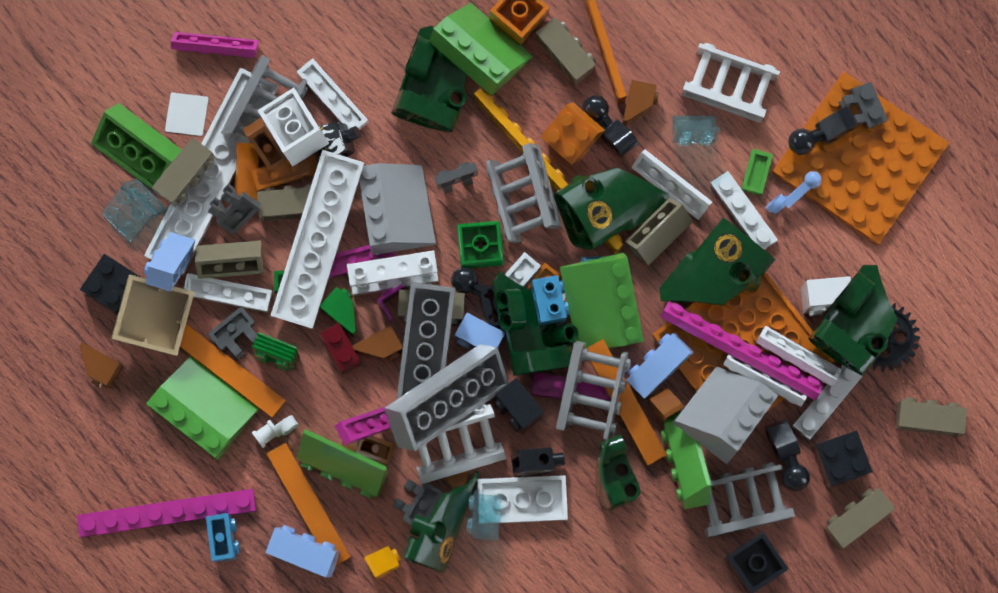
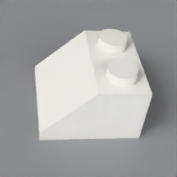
M850 276L806 280L800 288L803 314H809L810 317L823 315L822 312H825L851 281Z

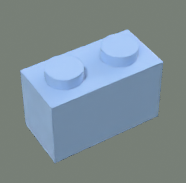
M466 313L454 337L457 340L456 343L465 349L469 347L474 349L480 344L499 349L505 338V332Z

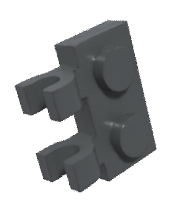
M872 82L852 88L850 91L852 95L844 96L839 101L841 109L847 106H857L860 114L854 116L858 124H864L866 129L888 121Z
M469 162L462 163L457 166L458 169L453 171L444 170L439 172L437 177H434L437 189H443L446 194L453 191L452 185L463 181L465 186L473 184L472 178L478 176L475 162L471 164Z
M227 184L223 188L224 194L221 196V199L231 205L226 209L223 203L215 197L210 202L211 207L208 209V212L218 217L216 222L218 225L234 235L260 209L261 204L245 192L239 196L235 188Z
M242 306L208 333L222 352L228 348L238 360L245 354L235 341L245 334L254 345L253 341H256L255 337H258L252 329L256 325L255 321Z
M408 479L404 488L416 494V498L411 506L397 498L393 507L405 513L402 520L412 525L415 515L425 518L430 517L444 492L429 483H424L421 487Z

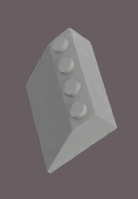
M378 163L364 166L359 182L372 255L436 245L422 165Z
M716 367L673 423L727 464L778 395L759 381Z

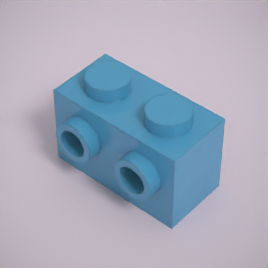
M558 275L532 280L530 285L539 326L564 322L567 318L566 315H569V307L567 302H563L562 294L565 293L563 281H559Z
M228 513L207 516L206 523L212 562L219 563L237 560L236 554H240L238 540L234 541L233 532H237L235 518L231 519V515Z

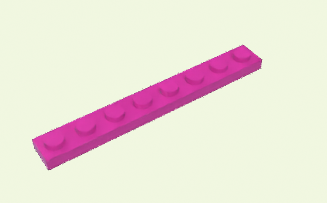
M668 301L660 316L661 318L806 396L817 400L824 385L817 378L807 376L800 372L798 368L781 362L776 356L764 353L759 347L749 345L742 341L740 337L723 331L718 325L710 324L703 320L701 316L692 314L684 310L679 304Z
M254 489L81 514L77 515L79 537L83 538L203 520L207 516L226 513L236 515L256 512L257 510Z

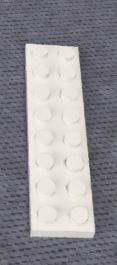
M322 150L272 309V317L313 329L364 162Z

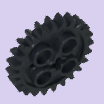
M896 303L892 305V309L898 318L895 324H899V327L892 331L888 338L887 349L889 350V356L883 357L879 355L873 363V371H875L877 366H880L881 372H884L886 367H889V370L893 372L894 365L901 369V361L908 364L910 360L907 356H915L911 349L919 348V345L914 343L920 340V336L914 335L920 330L917 327L913 328L916 319L909 320L911 313L909 312L904 315V307L896 310ZM902 333L906 340L901 343L897 342L894 335ZM873 339L871 345L875 344L877 340Z

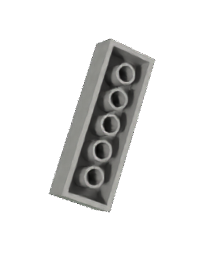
M411 283L397 399L446 367L456 287Z
M482 344L478 345L386 406L384 409L397 446L416 451L489 401L497 392L508 385L509 382L498 348Z

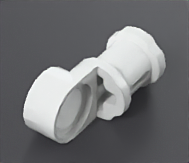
M291 415L275 426L269 420L267 425L258 431L254 430L252 433L262 448H264L265 444L274 437L289 434L299 424Z

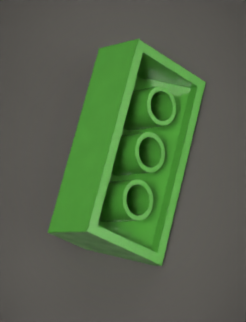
M120 103L104 111L91 141L93 146L151 189L182 151Z
M682 409L664 421V430L661 431V438L663 444L667 443L668 446L666 457L668 463L672 462L673 469H671L673 483L677 482L679 489H676L677 500L682 502L684 509L710 504L711 481L701 444L673 423L683 411Z

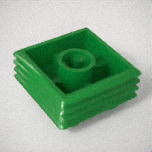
M500 221L457 225L461 267L480 268L502 266L504 264ZM478 241L486 244V246H483V249H479L475 245L478 244Z
M260 332L257 333L258 337H255L256 341H253L254 345H252L257 361L268 364L269 361L277 365L276 368L288 372L289 369H295L294 366L297 365L296 362L300 358L297 347Z

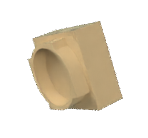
M129 275L111 339L177 356L194 292L178 287H173L170 292L145 284L146 279Z

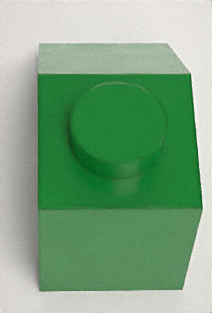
M336 287L319 307L335 323H340L341 327L354 338L357 332L355 306L352 300L353 295L344 288L340 290Z

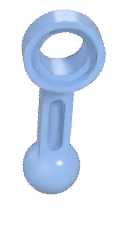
M815 171L807 173L804 182L790 195H778L766 206V209L774 215L785 206L789 209L808 190L820 186L822 182L821 175Z

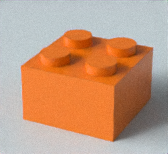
M499 0L490 10L489 19L521 46L548 17L550 7L542 0Z
M573 102L564 106L540 137L573 165L580 162L605 130Z

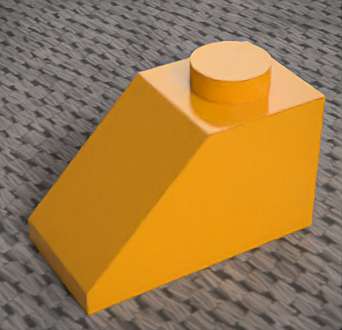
M389 546L364 557L377 580L400 567L398 562L401 561L398 552L396 549L391 550Z

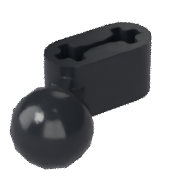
M592 95L584 101L583 111L605 130L601 135L602 140L619 157H622L638 145L636 137L626 126L617 119L612 121L608 116L609 105L607 100L599 95Z
M847 106L815 125L816 129L813 131L805 128L794 130L789 136L788 145L793 153L806 155L813 150L815 143L822 141L824 145L833 143L858 128L859 124L850 107Z
M460 267L456 269L451 276L452 287H456V291L459 293L468 294L471 292L479 297L484 322L497 329L500 328L499 318L497 323H494L493 319H489L492 316V311L498 317L495 297L493 298L492 305L489 298H485L487 293L495 296L493 286L486 287L479 283L476 272L471 268Z
M785 419L765 426L767 439L779 461L784 460L786 466L782 475L785 487L794 492L802 491L810 482V473L806 467L798 464L796 455L801 454V451L789 423Z

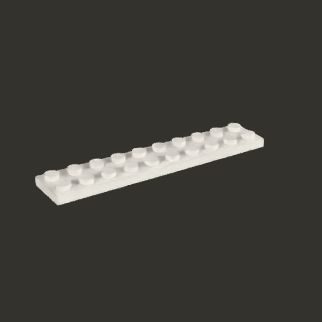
M242 68L239 69L201 143L213 152L215 156L213 167L209 171L205 170L201 175L200 183L195 188L192 187L187 193L188 197L183 204H178L176 208L170 204L144 255L145 258L152 260L154 251L159 250L162 239L166 240L170 232L195 239L194 257L196 246L200 245L214 217L208 212V209L211 207L210 202L215 197L222 201L223 188L227 184H231L236 174V143H251L247 137L239 133L235 134L232 132L229 137L221 133L251 72ZM262 77L258 82L261 85L260 88L276 95L279 85ZM252 95L248 101L251 107L257 110L270 103L257 95L255 97ZM242 114L239 122H241L242 126L247 127L257 119L248 114ZM191 259L190 262L188 263V265H187V267L185 268V270L183 271L182 275L185 274V272H186L187 268L189 267V265H190L192 259Z

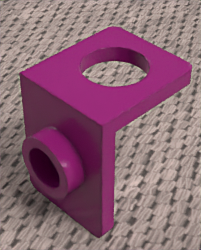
M402 284L395 289L393 287L388 288L382 293V297L377 299L378 305L391 324L394 323L393 317L384 304L399 295V290H404Z

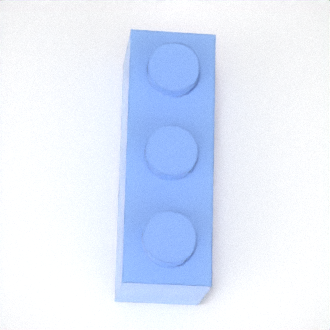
M170 232L166 240L162 239L159 250L154 251L152 261L147 262L144 274L147 275L145 284L171 292L193 257L195 239Z
M666 334L659 341L661 346L656 351L651 349L643 357L645 362L640 367L635 365L628 372L630 377L627 381L644 399L648 398L694 353L676 334L671 336Z
M283 525L282 528L274 529L265 553L321 576L332 577L341 551L335 549L336 545L326 541L323 544L315 541L316 537L303 533V536L295 533L296 529Z

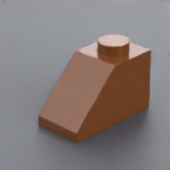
M636 80L631 81L622 122L624 126H628L649 113L653 104L657 105L659 92H655L657 85Z
M259 118L243 129L269 171L288 160L262 118Z
M391 325L352 346L356 354L384 362L390 360V362L397 360L402 356L401 353L403 352V346Z
M81 342L80 350L86 372L93 379L91 383L101 389L104 386L111 389L123 365Z
M661 388L650 395L651 399L648 401L661 424H664V421L684 408L683 404L669 388L664 391Z
M371 436L345 445L342 441L341 446L373 461L389 465L395 444Z

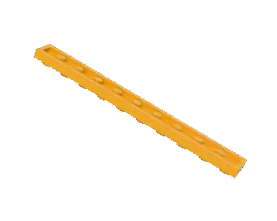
M480 88L474 93V100L522 153H524L523 145L528 143L535 144L531 138H525L522 134L523 130L516 122L512 123L507 118L509 115L504 108H498L495 105L494 98L488 92L484 93ZM542 153L550 184L559 191L568 185L564 180L565 176L559 169L555 170L550 165V159ZM618 234L604 242L615 255L623 247L621 243L623 240Z

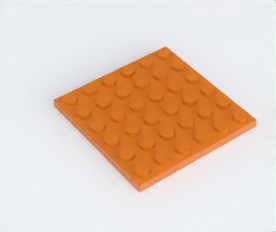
M843 71L803 128L810 131L815 130V125L841 109L839 101L842 100V97L852 95L850 92L852 88L864 84ZM879 94L877 96L888 119L886 123L870 129H866L864 124L859 125L858 128L828 145H824L822 141L815 143L813 150L806 155H797L788 148L772 171V174L794 189L804 182L807 173L811 171L819 173L822 178L820 186L814 189L811 188L804 196L877 246L950 143ZM856 105L850 107L854 115L860 114Z
M767 272L760 276L761 285L757 290H745L724 306L694 302L685 309L692 314L701 316L703 320L710 324L718 325L723 331L740 337L742 341L749 345L759 347L764 353L776 356L781 362L798 368L800 372L807 376L813 375L802 371L798 366L783 360L779 355L764 349L760 344L756 343L765 326L830 363L835 361L809 341L808 337L813 330ZM670 322L652 334V337L659 346H661L659 341L666 334L670 336L676 334L694 352L678 370L695 392L700 389L716 367L731 371L723 365L728 353ZM778 395V397L769 407L767 412L771 410L773 407H775L777 404H779L781 401H783L785 398Z

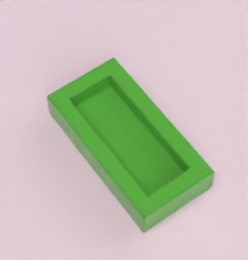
M752 149L741 187L742 191L762 196L773 154Z

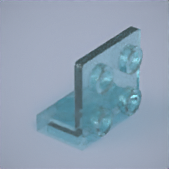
M673 116L672 118L673 143H678V145L682 146L690 145L691 143L708 146L716 142L720 132V127H716V116Z
M136 179L123 183L102 211V215L128 242H132L151 218L162 215L167 208Z
M474 490V496L470 495L469 511H473V517L468 518L467 533H471V539L498 541L501 496L479 494L478 490Z

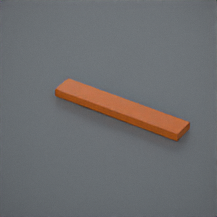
M584 0L616 102L618 104L624 103L627 95L596 0Z
M185 325L180 347L267 415L274 418L286 403V400L190 326Z
M604 339L586 348L588 352L613 357ZM590 361L597 376L616 380L618 367ZM626 381L624 393H620L619 402H622L619 416L646 465H649L666 456V452ZM604 387L609 398L612 400L614 389Z
M284 443L266 453L312 535L316 537V542L323 544L326 541L336 545L335 549L341 551L336 566L350 559V554L288 445Z

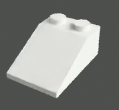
M292 88L258 110L292 166H295L329 144L295 88Z

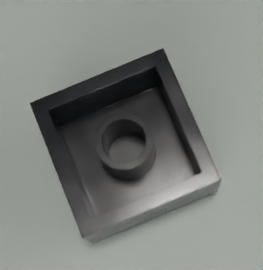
M103 254L79 290L118 316L128 276H140L106 254Z
M517 378L495 394V407L502 415L506 413L509 417L508 423L515 432L520 431L523 434L543 419V410Z
M858 431L815 444L812 447L827 489L872 473Z
M764 532L724 558L747 593H755L789 569Z

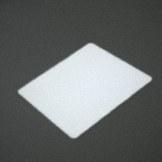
M171 93L165 131L202 136L208 97Z

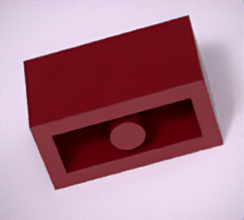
M340 323L320 333L342 375L361 365Z

